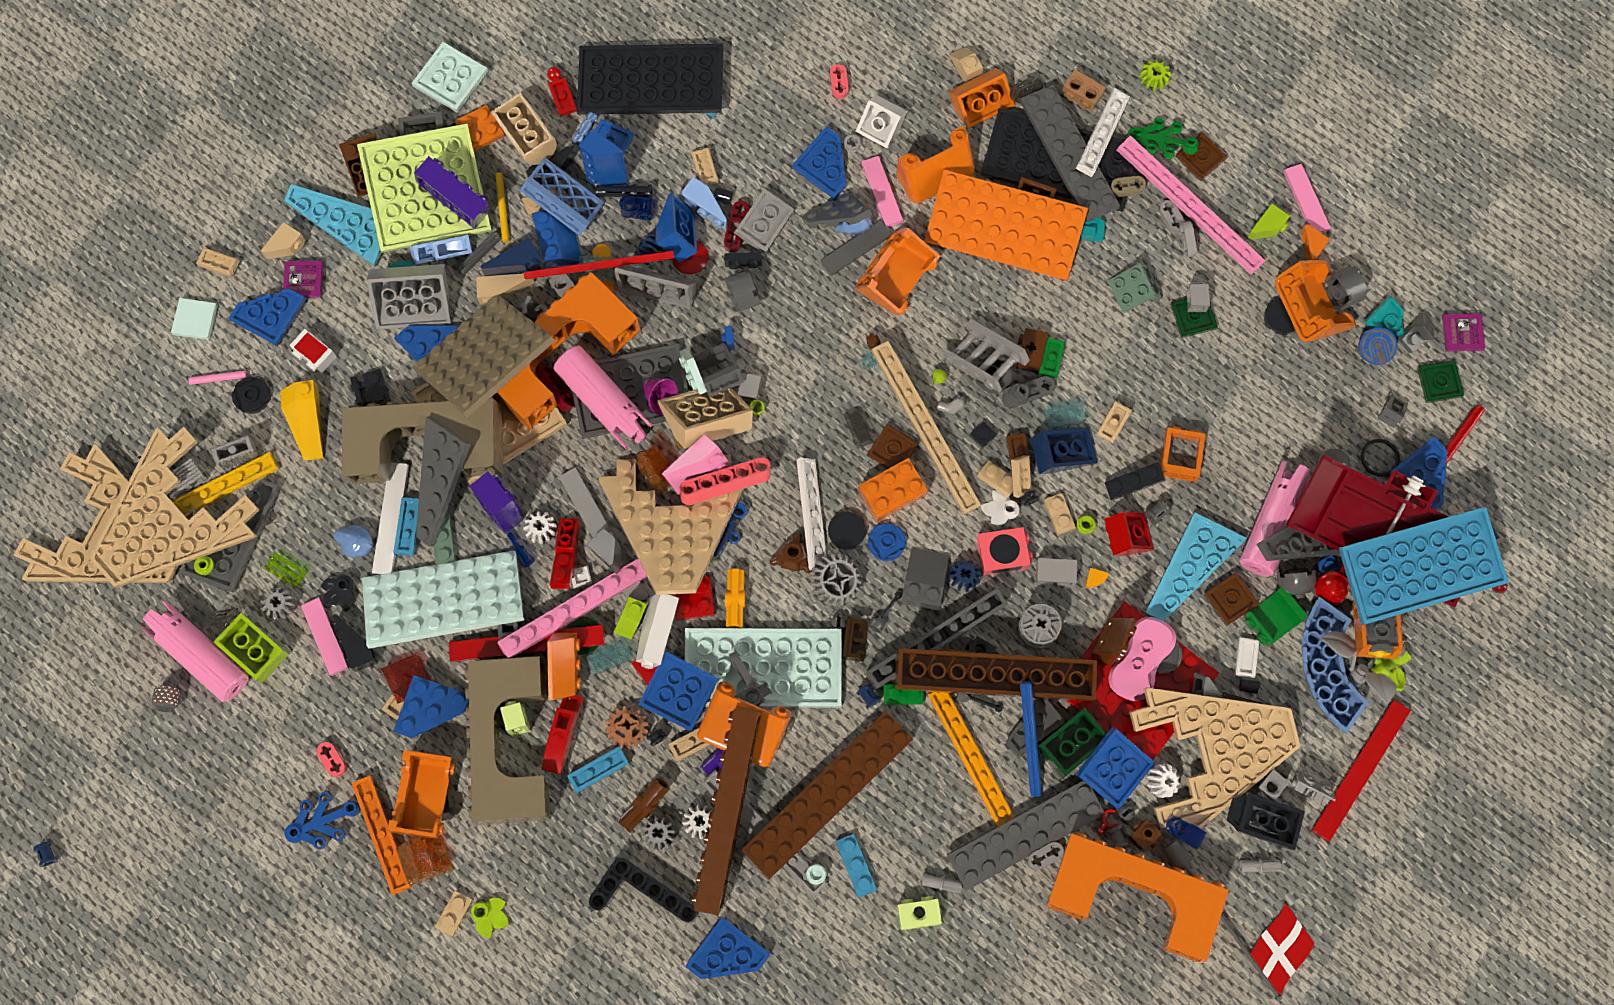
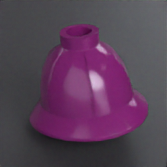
M668 378L647 380L643 386L650 409L658 415H663L658 400L678 395L677 385Z

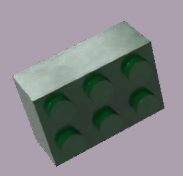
M1084 708L1042 742L1037 749L1063 779L1088 759L1107 733Z

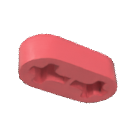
M837 64L830 70L832 94L837 99H843L848 95L847 71L843 65ZM836 71H840V79H837ZM839 84H841L842 93L838 91Z
M329 742L321 743L317 748V755L327 772L334 777L343 776L347 766L336 747ZM324 747L328 749L331 748V750L329 751L331 755L330 759L327 755H322V753L324 752ZM333 761L338 765L341 764L339 772L332 771L334 769Z

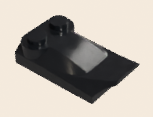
M1248 792L1240 797L1232 798L1227 821L1237 832L1275 844L1280 848L1296 850L1305 811Z

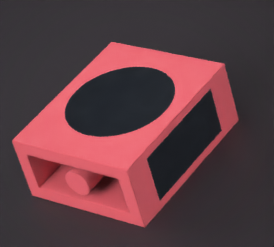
M1024 527L977 535L976 539L983 575L1029 569L1030 563L1033 562L1032 553L1027 548L1029 536L1028 533L1024 532Z

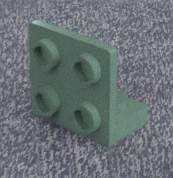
M1139 263L1109 280L1118 304L1124 313L1148 300L1157 302L1162 299L1151 271L1145 264Z

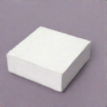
M588 565L575 569L574 578H572L574 590L593 585Z

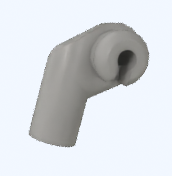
M960 396L956 397L949 404L939 401L937 410L955 414L963 409L965 401Z

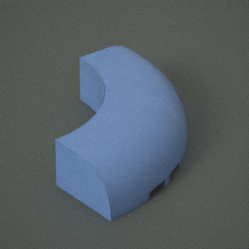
M1318 597L1309 613L1303 632V670L1306 682L1317 705L1337 728L1347 734L1369 701L1349 682L1345 674L1343 657L1334 652L1320 639L1326 633L1333 631L1346 633L1352 620Z

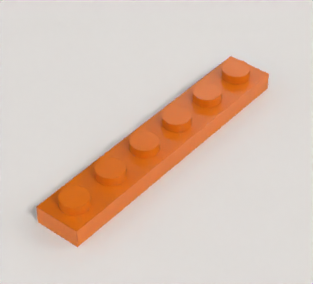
M369 775L352 782V787L391 894L396 895L412 888L393 833L387 830L389 822L372 776Z

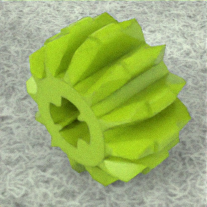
M1156 59L1153 63L1149 60L1147 65L1144 64L1142 66L1139 76L1142 78L1141 84H1147L1146 89L1151 86L1153 91L1157 87L1162 90L1164 86L1168 85L1171 72H1169V66H1164V61L1158 63Z

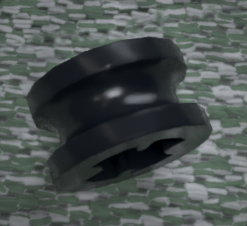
M1035 490L1024 494L1020 498L1021 501L1025 502V507L1040 499L1039 496L1035 495Z
M662 729L656 730L646 737L647 740L651 741V747L666 739V736L662 735Z

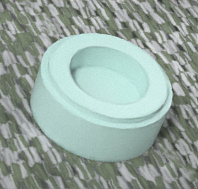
M813 864L807 869L806 878L811 884L819 885L826 878V870L819 864Z

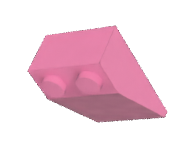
M704 434L662 474L675 492L680 494L679 486L682 482L730 467L731 464L720 448Z

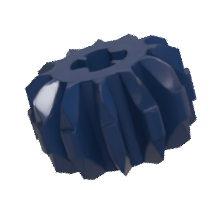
M648 233L639 243L634 256L660 252L662 247H659L656 243V234ZM645 262L644 264L649 265L652 262Z
M962 559L961 564L956 561L954 563L955 567H951L949 570L953 573L949 575V579L954 580L951 585L956 586L958 584V591H961L962 587H964L965 592H968L969 586L974 590L976 589V584L981 582L978 577L982 575V572L976 571L979 568L978 564L972 566L973 560H970L968 564H966L965 559ZM962 572H963L964 574H967V573H968V574H969L968 578H967V577H963V578H962V577H961V576H962Z

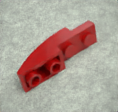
M560 518L554 548L555 558L550 579L551 589H570L571 581L575 574L580 520L577 518Z
M577 695L565 697L562 699L560 707H557L545 748L542 764L543 771L562 774L573 741L572 735L584 703L583 697Z

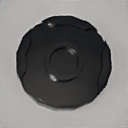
M1281 298L1269 303L1264 312L1266 326L1279 335L1293 333L1295 331L1294 325Z
M256 377L243 378L237 382L234 391H232L234 405L238 410L247 414L259 413L265 409L271 397L267 384Z
M849 511L841 512L835 515L829 522L828 537L837 548L852 550L864 541L866 535L865 523L856 513Z

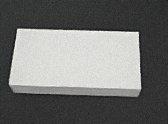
M1239 638L1234 676L1255 679L1260 640Z

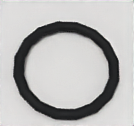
M1373 439L1367 442L1362 448L1360 455L1364 468L1376 476H1388L1389 472L1396 468L1400 462L1399 451L1395 445L1384 439ZM1374 443L1387 444L1395 453V465L1387 472L1380 473L1372 470L1365 462L1366 449Z

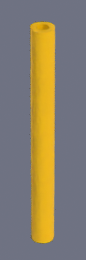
M498 172L495 173L501 234L502 242L506 243L510 242L503 174Z

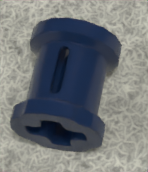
M871 683L856 692L866 703L865 707L867 709L882 700L880 697H877L871 688Z
M46 841L33 847L40 860V867H46L58 861L50 847L51 841Z

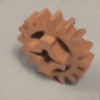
M623 706L622 711L616 708L615 714H609L610 719L606 720L608 727L605 728V733H609L608 740L614 739V746L619 743L620 749L624 745H627V748L630 749L631 744L638 747V741L644 742V736L648 734L646 729L648 728V722H644L646 720L645 715L640 716L641 710L634 712L633 706L630 710Z

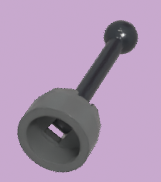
M901 592L895 593L894 599L880 617L876 616L870 620L868 626L877 633L882 632L885 626L884 618L896 601L902 598Z
M971 694L956 695L955 700L965 703L973 700L995 709L996 712L1002 711L1001 705L991 704Z

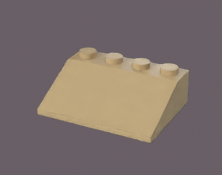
M732 388L711 397L706 392L699 394L697 390H692L658 400V404L675 439L684 449L690 448L704 434L714 441L752 429L753 410Z

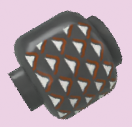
M163 682L162 685L154 688L152 705L156 707L155 710L172 712L173 709L178 707L180 690L174 687L175 684Z

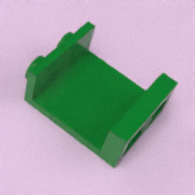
M1281 587L1243 617L1248 628L1254 629L1258 634L1257 638L1260 640V643L1266 644L1269 647L1304 621L1308 615L1291 594Z

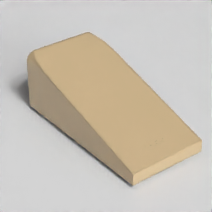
M1115 401L1097 435L1114 443L1132 410Z

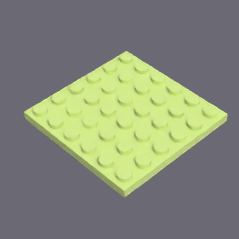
M468 124L357 144L381 253L461 235L470 236L491 232L488 214L473 229L418 185L414 172L428 156L432 159L436 158L443 164L442 167L447 171L452 170L458 176L457 179L462 183L464 181L473 188L472 191L474 193L483 195Z

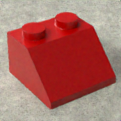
M1120 512L1104 519L1113 556H1127L1154 550L1145 513Z

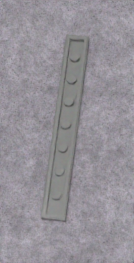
M576 468L558 476L591 536L594 538L603 528L610 533L611 530ZM623 551L621 553L620 569L630 564ZM641 582L623 591L626 598L629 596L641 602L649 598Z
M716 770L701 783L712 796L719 787V784L716 783L718 774ZM744 800L740 824L755 837L768 822ZM796 853L783 868L815 898L828 883L824 880L819 885L811 884L806 878V871L810 865Z

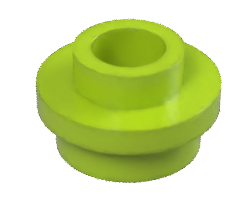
M1083 515L1078 519L1076 526L1080 533L1090 534L1095 530L1096 522L1093 517ZM1087 522L1089 528H1084L1083 523Z
M203 556L196 559L194 569L198 574L208 575L213 571L214 562L210 557ZM206 562V566L201 568V564Z

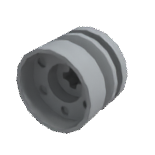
M1047 604L1030 606L1024 611L1018 623L1017 633L1021 642L1032 650H1043L1050 647L1061 631L1062 621L1060 615L1053 607ZM1038 622H1039L1040 624H1042V623L1045 624L1044 627H1043V629H1042L1041 626H1040V627H1037V626H1036Z

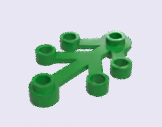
M1156 118L1153 124L1147 127H1133L1128 131V137L1134 138L1151 155L1156 154L1158 147L1163 152L1165 158H1174L1175 149L1168 147L1166 144L1183 147V151L1187 154H1195L1198 151L1199 143L1193 137L1186 140L1168 137L1182 132L1183 125L1178 121L1173 122L1170 128L1156 134L1150 133L1164 128L1165 121L1162 118Z

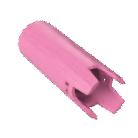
M581 346L569 348L557 359L554 371L625 449L629 447L619 436L622 432L637 444L647 436L636 420L640 417L649 427H652V423Z
M1286 461L1280 464L1239 559L1241 566L1254 574L1264 577L1275 574L1280 560L1266 561L1257 543L1288 527L1286 523L1311 478L1309 477L1311 470L1301 464L1294 474L1290 471H1285Z
M163 601V604L173 616L168 612H164L161 616L152 609L146 613L143 620L153 631L148 627H141V629L220 701L226 702L233 699L246 686L249 674L168 601Z

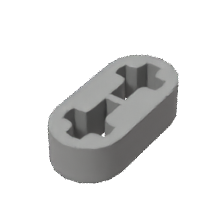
M1165 200L1160 205L1159 213L1168 230L1173 234H1179L1180 226L1177 228V226L1173 227L1172 225L1174 221L1178 224L1185 222L1178 207L1171 200ZM1165 206L1172 208L1170 213L1168 210L1164 211Z
M1190 221L1180 223L1184 254L1187 258L1196 256L1197 247L1193 225Z
M1057 842L1049 843L1028 857V866L1033 870H1041L1059 860L1064 854V849ZM1051 846L1059 849L1058 857L1055 855L1048 857L1046 855L1051 851ZM1033 856L1037 858L1044 856L1045 859L1040 862L1041 866L1038 867L1037 864H1032Z

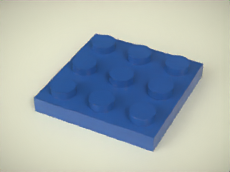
M665 651L661 665L657 666L638 705L691 732L718 678Z
M1112 727L1076 775L1119 810L1155 762L1117 729Z

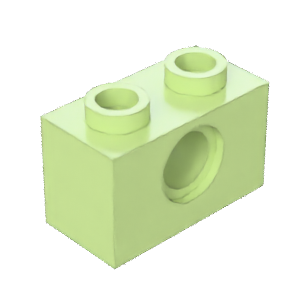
M511 701L506 703L505 707L500 708L506 731L511 736L531 731L526 710L520 702Z
M933 896L922 897L920 902H913V899L901 900V904L897 905L901 930L942 924L938 899L933 900ZM916 907H921L924 910L923 918H916L913 911Z

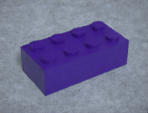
M428 156L414 172L416 183L475 229L489 213L487 199L480 193L478 195L472 191L473 188L464 181L462 183L457 179L458 176L452 170L447 171L442 167L443 164L438 159H432Z
M487 471L469 486L482 508L504 534H507L523 521L521 517L523 512L520 510L514 496L508 489L505 490L502 482L495 474L491 476Z

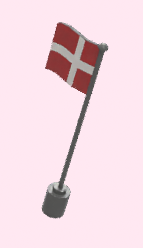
M1176 839L1162 849L1174 867L1182 870L1186 869L1188 874L1193 876V872L1189 868L1192 865L1190 861L1193 858L1179 839ZM1284 902L1276 919L1260 935L1252 951L1249 953L1221 914L1220 919L1273 992L1276 997L1275 1000L1280 1001L1282 999L1281 993L1290 977L1312 951L1315 944Z

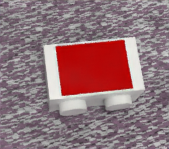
M306 329L289 345L293 349L292 354L301 361L303 358L307 361L306 365L315 372L317 369L321 374L336 358V355L330 348Z

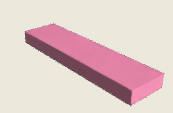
M879 156L861 161L885 226L890 227L903 223V218Z
M1302 164L1285 169L1283 173L1307 225H1310L1320 233L1329 231L1331 227Z
M317 598L301 605L329 675L333 676L348 669L344 659L345 656L321 599Z

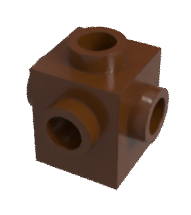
M1145 820L1143 823L1141 821L1137 822L1132 828L1134 832L1128 837L1143 853L1149 847L1153 849L1161 841L1158 837L1162 833L1159 831L1160 827L1154 821Z

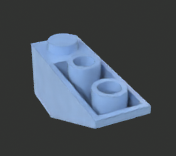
M693 177L680 193L681 201L689 209L691 207L695 209L701 217H707L712 220L716 227L727 229V220L709 187Z

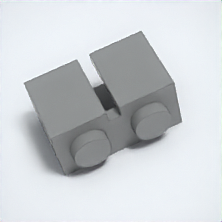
M1041 556L1036 562V585L1053 586V582H1056L1057 586L1074 587L1077 583V560H1072L1071 557L1053 559L1052 556Z

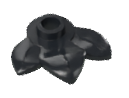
M341 575L338 578L329 577L323 581L321 588L327 591L323 598L324 606L333 607L340 604L343 610L348 611L355 599L352 592L354 588L353 579L348 575ZM343 581L346 583L345 588H342L341 583Z

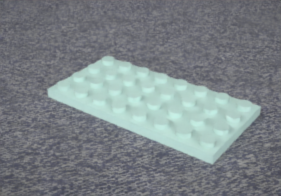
M515 550L362 578L366 644L368 649L524 620L517 553Z
M685 628V661L718 678L704 707L709 706L720 681L731 684L736 691L735 696L747 688L729 657L730 653L736 651L757 687L766 682L772 694L764 697L765 702L761 703L759 707L841 708V629ZM750 693L746 697L748 702H754L757 699V695L754 693Z

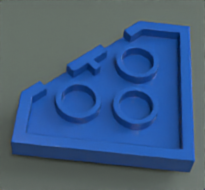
M826 126L793 163L792 169L834 200L846 188L841 137Z
M287 288L272 295L267 294L257 297L255 300L237 303L228 319L278 347L306 298Z
M407 326L394 339L418 362V360L425 357L433 347L440 344L447 335L451 334L459 326Z
M1434 436L1393 470L1409 478L1415 476L1423 480V485L1438 491L1430 508L1437 510L1444 504L1447 450Z
M413 675L393 732L414 738L463 714L468 702L466 694Z
M722 917L685 967L700 979L756 972L760 970L771 954Z

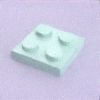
M686 348L679 351L681 355L679 361L682 368L688 373L685 376L689 385H691L693 390H697L699 394L707 392L693 356Z

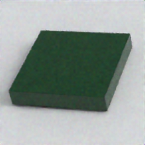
M1187 299L1171 302L1170 306L1181 338L1209 332L1218 328L1211 305L1207 312H1188Z
M1455 361L1417 367L1426 403L1464 397Z

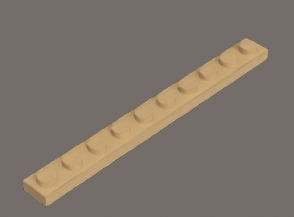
M889 341L871 350L873 356L962 514L965 515L981 506L979 500Z

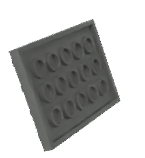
M678 344L595 361L652 424L667 421L664 415L654 413L649 407L643 387L647 380L668 378L677 385L678 394L689 392L684 368H682L679 361L681 355ZM573 392L582 439L610 434L608 429ZM640 417L637 418L636 421L641 427L648 426Z

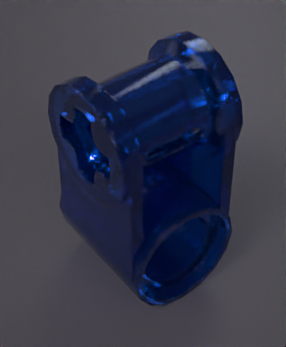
M629 195L623 196L620 199V213L623 217L647 221L653 220L654 199ZM625 205L632 206L630 209L624 208Z
M1176 816L1169 818L1166 822V829L1170 834L1181 839L1182 842L1198 850L1207 832Z

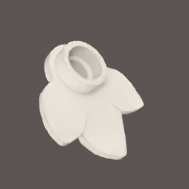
M997 490L992 491L993 501L981 505L982 511L986 515L991 516V524L1002 525L1008 519H1014L1019 514L1017 503L1010 500V497H1005Z

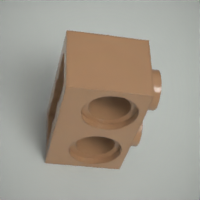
M1075 69L1064 84L1061 94L1067 100H1073L1078 103L1082 109L1092 112L1104 96L1106 87ZM1071 86H1076L1079 89H1073Z

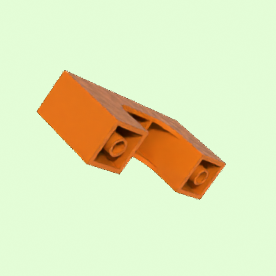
M592 272L582 276L576 286L570 287L560 300H555L551 304L550 309L538 315L534 323L550 334L555 342L494 394L529 431L557 407L553 393L535 376V371L538 365L564 341L576 333H588L594 336L612 355H615L641 331L638 318Z
M1076 832L1075 835L1071 833L1046 907L1085 921L1088 918L1098 886L1106 881L1121 882L1157 895L1169 905L1172 918L1162 950L1201 964L1207 962L1229 891L1224 888L1225 885L1215 881L1212 883L1205 882V878L1196 874L1189 876L1182 869L1173 867V869L1166 868V864L1157 860L1150 862L1145 860L1146 857L1137 853L1130 855L1126 853V849L1115 846L1111 848L1106 846L1107 843L1098 839L1091 841L1082 833Z

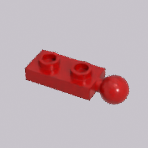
M550 67L547 70V77L552 82H549L548 86L559 116L562 117L577 112L565 77L560 79L561 71L557 67Z

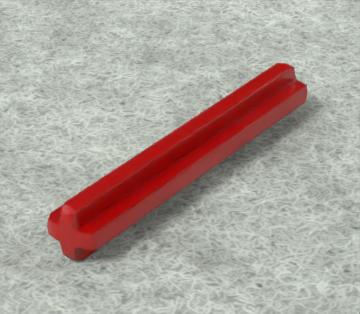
M1476 405L1445 447L1447 450L1446 464L1485 412V409L1480 405Z

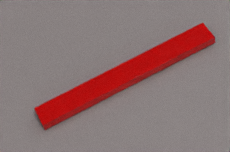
M674 251L523 272L526 280L674 258Z
M603 625L561 629L554 632L577 633V639H580L581 642L580 648L605 645ZM552 634L518 655L548 652L547 642ZM498 636L449 642L450 662L503 657L505 655L498 645V641L502 639H499Z
M1392 700L1335 791L1334 796L1336 800L1330 799L1311 831L1327 842L1331 841L1411 710L1396 700Z

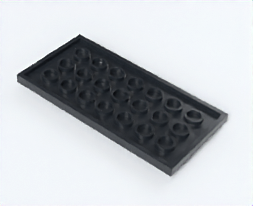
M723 44L580 46L577 114L587 115L589 112L596 115L722 113Z
M999 108L980 176L1019 185L1021 177L1055 188V195L1073 199L1028 116ZM1077 128L1087 145L1092 131ZM1112 136L1098 164L1109 187L1113 180L1117 178L1132 177L1134 166L1117 151L1118 147L1125 140ZM1118 184L1116 185V188L1121 191L1122 187ZM1127 196L1116 197L1120 205L1117 211L1123 212Z

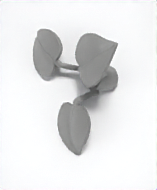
M1333 631L1321 637L1320 640L1325 642L1340 656L1345 658L1352 657L1351 666L1349 667L1351 672L1347 678L1354 687H1360L1366 681L1386 705L1391 701L1397 690L1395 683L1382 673L1369 672V668L1378 658H1373L1367 665L1359 664L1355 666L1356 650L1354 648L1356 643L1350 636L1343 632ZM1403 643V651L1401 652V654H1400L1397 658L1402 657V656L1405 654V652H1406V647H1405L1404 643Z

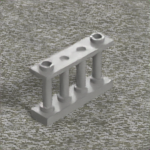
M970 319L966 324L969 329V335L953 352L946 348L941 350L945 357L944 361L948 365H954L983 382L988 389H994L1000 393L1002 389L998 380L1014 363L1019 362L1025 366L1030 361L1024 348ZM979 339L982 341L966 360L959 357L974 340ZM988 347L996 349L979 368L972 364ZM1005 354L1009 357L992 376L985 372L1001 355Z

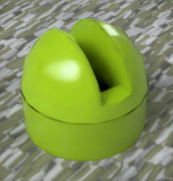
M934 369L933 383H944L947 379V373L942 369Z
M753 400L749 407L753 410L755 404H758L759 406L756 412L753 411V415H760L764 411V404L760 400Z

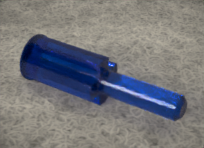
M509 532L507 536L516 548L514 551L524 565V568L529 567L534 561L525 547L519 544L513 533Z

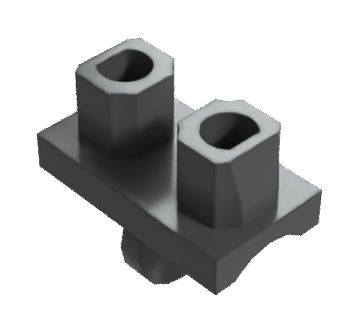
M527 296L525 301L518 300L516 309L533 322L536 321L539 314L548 310L545 305H540L532 296Z

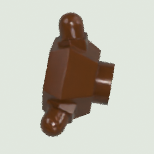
M796 532L793 538L787 539L776 551L775 557L770 559V564L772 566L779 565L783 569L799 572L803 570L806 573H811L812 570H809L806 543L801 540L802 534Z

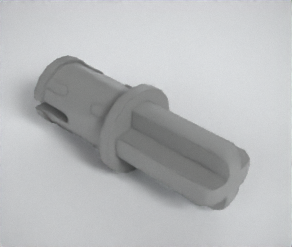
M1258 858L1257 860H1240L1239 863L1241 873L1258 872L1262 874V872L1281 871V862L1278 859L1262 860Z
M926 873L923 875L922 886L936 888L940 892L941 890L961 893L962 891L961 881L944 878L943 875L942 877Z

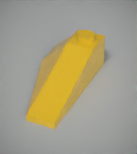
M314 380L294 382L280 391L281 409L304 461L324 459L319 387Z

